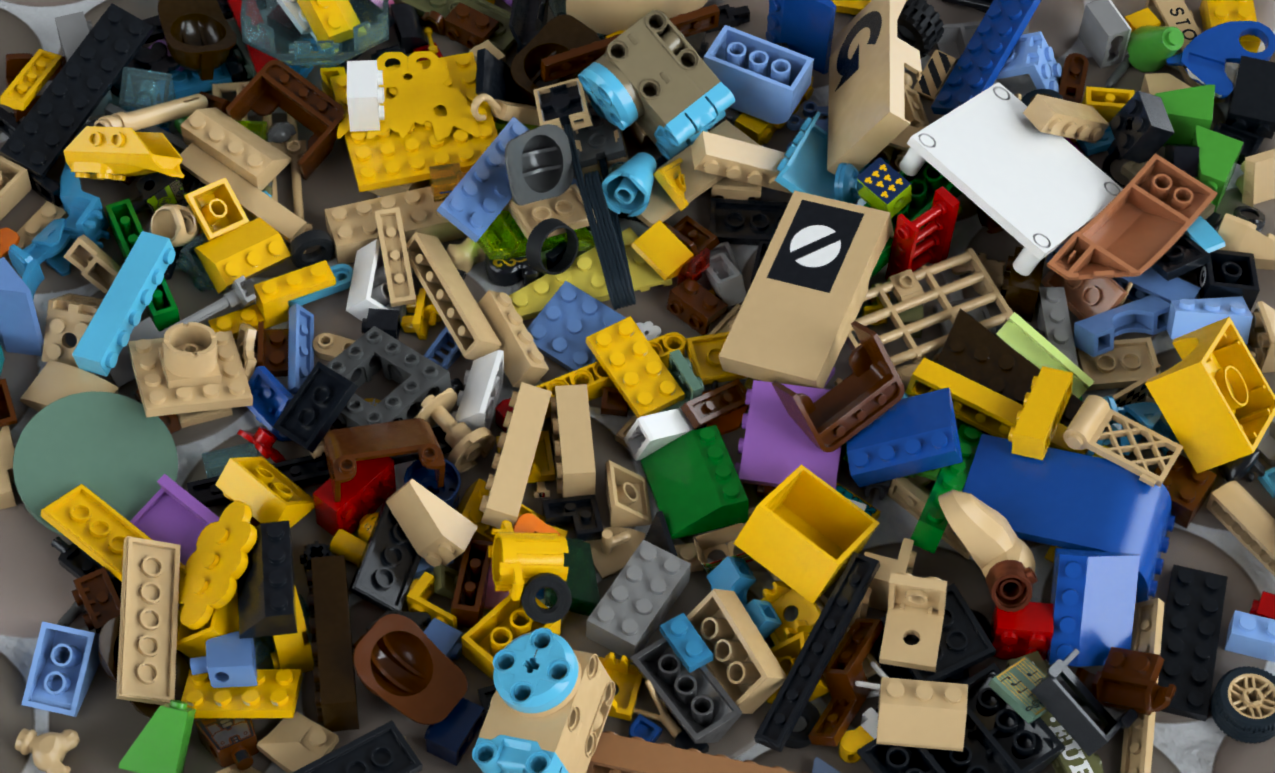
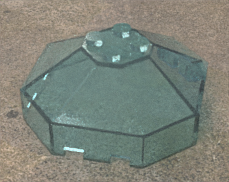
M242 0L240 14L242 42L290 66H300L301 68H310L312 66L336 67L389 40V0H349L361 24L353 27L354 38L341 43H334V40L316 42L310 33L301 35L276 0Z

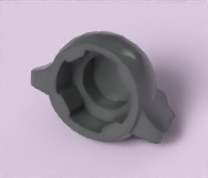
M279 122L272 125L267 133L266 141L275 143L288 141L292 135L296 134L294 125L289 122Z

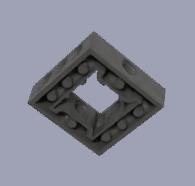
M373 326L326 365L356 384L358 388L365 382L371 381V377L381 369L388 380L393 379L401 384L375 406L354 393L332 424L337 429L413 419L423 408L421 403L427 396L433 394L436 397L446 389L452 388L448 370L376 326Z

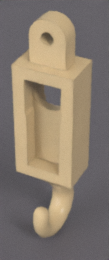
M486 93L477 95L472 101L471 113L478 121L486 120V115H480L478 112L480 104L486 101L491 107L492 116L510 121L514 116L523 124L540 126L537 107L532 105L496 100Z

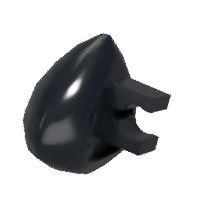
M1256 449L1253 454L1218 466L1223 478L1230 482L1234 480L1239 481L1244 477L1250 483L1254 480L1255 474L1253 472L1258 473L1260 477L1264 476L1266 468L1257 460L1260 451Z

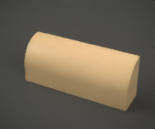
M1234 480L1224 484L1211 493L1206 508L1275 577V519L1237 481Z

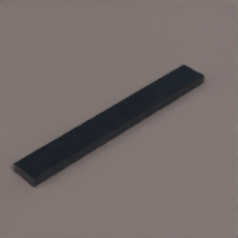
M856 552L853 553L754 737L756 743L779 752L783 750L880 567L879 560Z

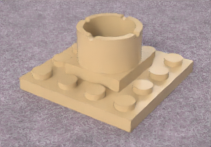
M188 322V324L179 323L173 325L165 332L164 338L141 339L128 342V353L146 417L253 406V396L232 331L214 332L207 325Z

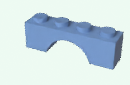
M1152 294L1075 322V347L1092 357H1096L1114 350V337L1131 332L1155 335L1166 331L1171 304Z

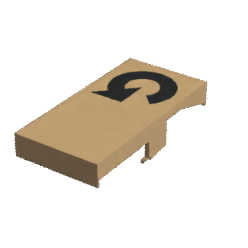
M871 0L832 39L829 57L827 171L836 175L840 163H850L860 171L911 124V122L905 119L904 67L915 73L918 81L921 80L922 67L920 51L897 37V19L908 0Z

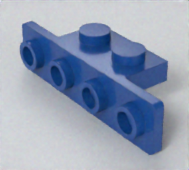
M257 366L248 382L253 396V406L245 407L277 437V440L291 441V439L274 429L273 426L294 396L265 366Z

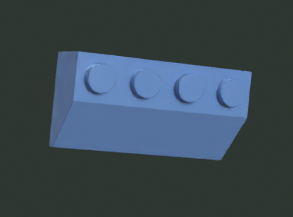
M2 257L0 258V344L6 352L42 356L44 340L31 290L8 261Z

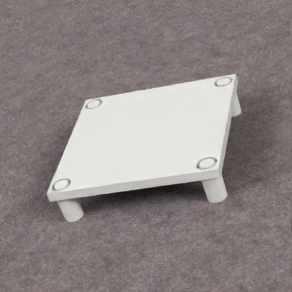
M997 82L912 135L907 142L910 148L900 162L899 167L905 174L916 176L926 161L1024 246L1013 262V268L1020 275L1029 276L1044 257L1069 240L1076 231L1081 230L1123 188L1065 138L1040 132L1023 114L1027 106L1001 83Z

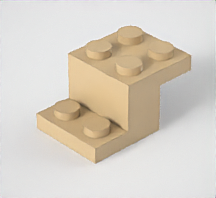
M903 538L898 560L865 551V556L879 560L880 567L848 626H852L856 618L866 619L869 607L887 612L890 573L906 572L913 574L917 552L912 551L914 540Z

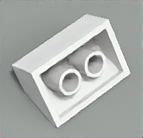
M376 239L356 252L346 311L362 321L363 318H367L369 308L400 311L401 324L402 317L406 316V305L391 307L380 242Z
M503 350L494 351L474 360L471 370H466L464 385L466 386L464 391H459L457 406L459 408L457 412L453 411L452 417L458 423L465 422L472 431L481 427H486L490 430L495 408L497 407L504 384Z

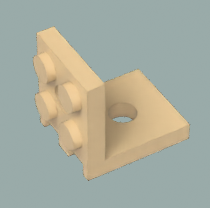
M68 293L48 301L42 362L50 360L78 368L72 354L103 299ZM67 333H73L76 336L77 343L74 347L66 343L65 337Z
M906 572L890 573L888 610L879 663L931 672L936 671L945 615L947 581H942L937 577H916ZM907 635H915L920 641L915 645H908L903 639Z

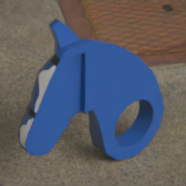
M1226 22L1204 31L1195 37L1184 48L1182 53L1166 59V62L1170 66L1184 67L1189 77L1202 86L1215 85L1214 97L1223 99L1227 98L1234 89L1233 83L1225 72L1226 62L1239 63L1241 56L1269 61L1275 52V35L1269 27L1260 22ZM1244 35H1254L1263 41L1265 50L1259 53L1249 52L1241 46L1239 38Z

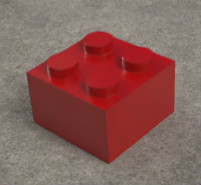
M1029 602L1023 609L1015 612L1001 610L995 605L990 624L991 643L996 649V655L993 657L1011 659L1038 651L1042 659L1045 660L1054 633L1053 604Z

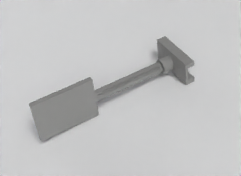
M243 275L234 280L230 287L231 291L225 293L223 298L175 324L200 323L229 306L232 308L239 304L242 309L249 307L255 301L256 296L255 294L246 296L248 294L247 289H242L246 281ZM148 317L134 327L129 341L164 338L165 332L170 327L158 331L152 319ZM128 344L123 347L118 356L116 366L111 368L109 372L117 387H121L135 379L128 353Z

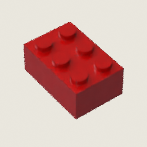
M390 457L356 461L357 472L355 477L348 482L341 483V502L334 501L331 480H327L313 493L317 524L332 536H335L339 529H343L350 534L354 533L362 517L369 513H375L384 500L396 492L394 460Z

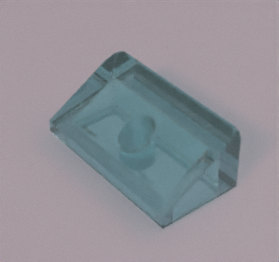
M250 442L203 453L202 459L207 478L220 476L230 458L258 457L255 445Z

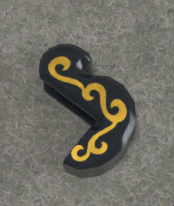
M501 238L493 240L487 246L485 251V270L488 279L494 284L506 287L513 286L524 280V286L544 276V273L531 268L526 257L502 258Z

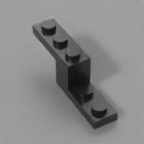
M0 107V131L10 137L21 122H16L14 113H9ZM28 171L32 190L58 207L61 206L59 182L55 179L51 180L47 176L41 179Z

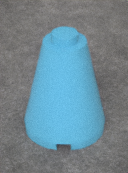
M645 152L637 153L604 179L602 189L610 210L617 214L621 212L626 213L628 217L638 216L645 211L649 204L654 182L653 174L657 168V163L653 156Z

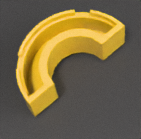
M295 587L297 633L273 635L275 652L270 653L274 669H301L302 673L313 670L314 661L311 645L308 643L307 628Z

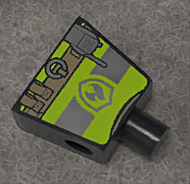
M154 172L137 181L136 187L141 196L133 199L131 203L137 215L148 209L153 216L155 211L165 204L183 206L184 195L187 193L179 177H171Z

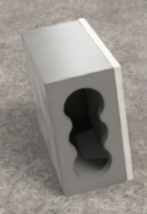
M1097 0L1085 5L1078 37L1098 66L1105 68L1121 63L1124 60L1132 29L1111 0Z

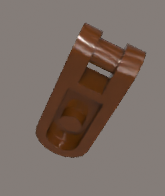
M1072 53L1065 59L1059 87V94L1062 95L1063 100L1081 103L1089 65L1087 57L1082 54ZM1066 93L1075 94V97L1068 96Z

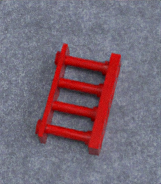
M943 186L935 191L932 207L913 221L908 220L902 213L898 215L885 277L887 280L888 277L908 269L914 272L928 262L935 264L947 259L960 201Z

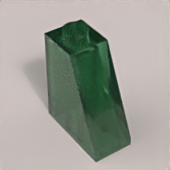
M566 538L569 553H564V567H569L566 582L571 590L572 599L569 611L590 616L600 602L590 543L577 538ZM546 588L545 605L553 607L557 601V594L553 589Z

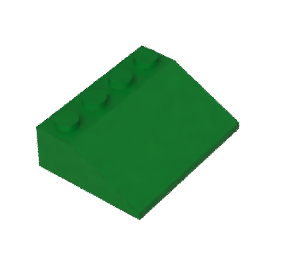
M717 425L691 430L640 460L658 510L663 511L672 539L748 521L749 500Z

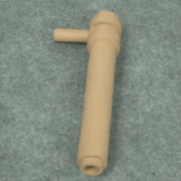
M197 93L127 113L117 112L112 115L102 116L94 123V126L126 127L137 131L188 117L196 109L207 108L208 100L206 96Z

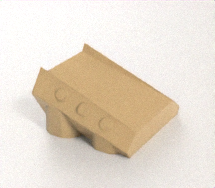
M1275 149L1245 157V161L1240 167L1244 174L1239 176L1235 183L1242 194V203L1253 207L1254 204L1274 199Z

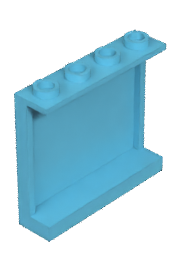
M818 111L812 119L808 116L800 127L801 130L797 133L792 141L793 143L784 154L786 157L782 159L776 168L780 172L775 181L792 193L795 190L835 200V175L827 171L828 133L815 124L821 114ZM881 157L886 163H890L884 157ZM869 162L859 173L863 172L871 163ZM861 198L855 204L864 206L867 202Z

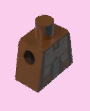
M202 718L195 721L201 743L221 767H228L235 763L239 770H246L253 765L254 761L251 756L257 754L259 750L257 749V739L251 718Z

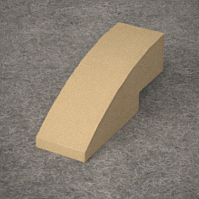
M84 234L76 239L63 256L82 271L81 275L105 294H107L121 269L108 254Z
M9 425L3 426L0 431V510L17 506L12 484H15L13 475L15 447Z

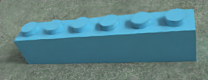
M144 231L141 232L72 354L78 368L107 377L111 368L116 366L121 350L128 344L130 334L134 327L139 324L145 307L151 303L155 289L162 283L165 271L175 259V250L170 238Z

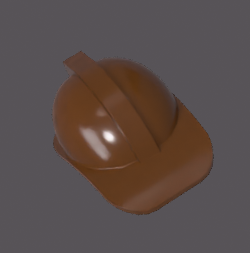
M388 614L381 617L352 646L355 649L353 654L354 667L363 685L374 695L382 698L393 708L416 723L433 725L442 722L467 692L468 682L462 670L408 617L399 614Z

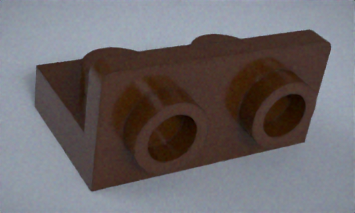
M258 321V331L254 345L258 346V352H254L257 360L255 367L265 366L275 377L288 376L289 329L265 330L264 321Z
M105 567L73 580L76 589L71 591L77 605H84L87 614L83 615L88 630L94 629L98 634H100L103 625L107 621L120 615L121 601Z

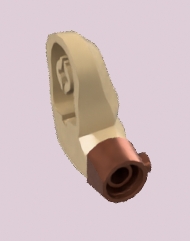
M950 490L939 495L938 501L947 521L982 570L991 598L997 607L1007 612H1015L1027 606L1032 598L1033 584L1038 581L1035 575L1036 562L1031 549L1017 537L1003 515L974 495L957 490Z

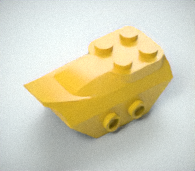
M86 126L64 150L66 163L71 169L70 172L75 173L76 178L126 181V176H139L154 172L171 177L184 178L185 176L180 169L183 158L163 133L135 132L132 128Z

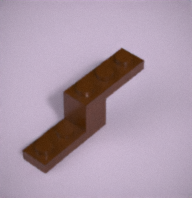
M856 618L823 672V676L832 699L809 734L812 745L837 747L869 695L870 688L858 687L855 685V682H868L862 663L884 629L881 619Z

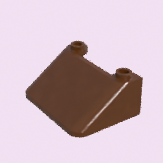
M414 418L335 429L329 431L324 437L325 455L335 502H341V483L348 482L355 477L357 472L356 461L418 453L419 460L424 467L434 469L437 486L444 487L445 461L443 452L430 424L424 419Z

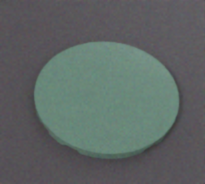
M82 392L52 402L40 410L27 423L14 451V482L25 508L39 523L62 536L64 535L41 517V510L80 484L86 486L128 521H131L161 489L157 481L164 474L174 482H177V449L172 435L164 422L158 416L146 417L142 403L110 392Z

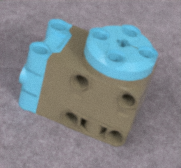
M659 10L650 11L611 41L605 54L578 74V79L583 85L593 109L601 118H605L621 130H625L636 121L654 142L661 154L668 160L679 154L687 146L692 145L702 131L708 132L710 128L726 117L725 110L735 102L732 92L718 79L669 18Z

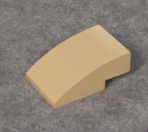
M49 360L21 396L20 401L39 412L52 402L69 395L91 391L118 394L119 387L80 368Z

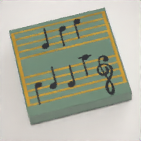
M1026 656L996 675L988 684L1028 724H1031L1048 712L1045 706L1031 692L1046 675Z

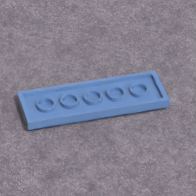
M514 116L436 210L475 243L512 199L505 163V148L510 140L530 130Z

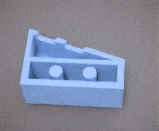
M1243 296L1173 300L1170 305L1166 329L1170 339H1175L1230 316L1244 343L1247 345L1253 316Z

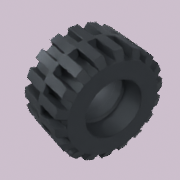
M908 0L897 19V37L919 50L921 59L942 38L944 33L942 26L944 24L939 18V13L927 1Z

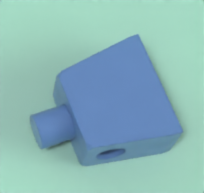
M239 631L208 639L206 641V656L190 658L192 675L208 673L210 684L214 688L258 686L253 638L240 639Z

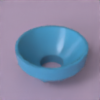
M850 163L839 164L835 175L834 195L835 200L855 204L858 199H861L858 191L863 185L857 181V176L860 174L859 171Z

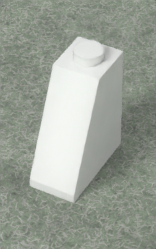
M677 408L637 418L624 437V441L635 461H638L695 429L682 409Z

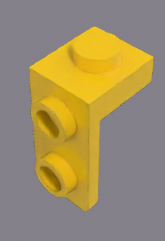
M425 571L420 579H415L410 586L409 593L407 594L408 610L419 619L424 618L431 622L433 618H436L457 629L456 616L428 602L434 593L435 578Z

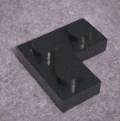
M595 494L542 500V511L546 524L554 526L573 523L577 542L602 539L604 529Z

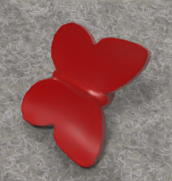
M260 426L255 434L241 429L237 432V434L253 443L266 459L271 458L275 463L286 461L284 456L272 447L277 437L269 430Z

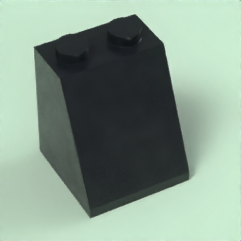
M1241 56L1233 81L1234 89L1230 94L1225 124L1272 139L1275 132V62Z

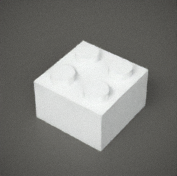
M377 60L347 61V105L350 132L380 131V120H385L384 105H380L385 102L384 87H379V85H383V70H378Z

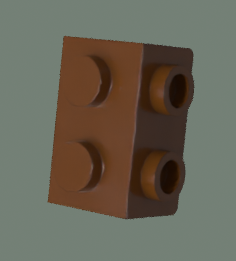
M461 2L444 19L445 36L468 47L470 50L474 46L489 40L499 29V21Z
M688 215L673 227L665 221L663 222L694 254V260L697 262L720 244L716 235Z
M689 277L670 290L666 308L703 336L708 333L710 323L726 313L728 304Z

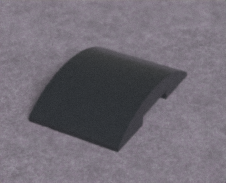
M992 663L961 683L968 684L963 752L876 744V739L857 750V754L873 773H1040L1066 747L1041 717L1028 724L988 685L992 678L1002 672L995 663Z

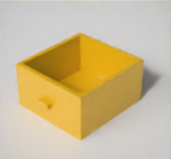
M801 464L756 506L733 544L814 604L842 575L853 553L860 554L880 523Z

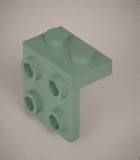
M679 349L670 352L668 370L684 391L685 398L660 412L680 408L686 402L701 396L704 391L703 381L699 376H695L690 360L687 357L684 358Z

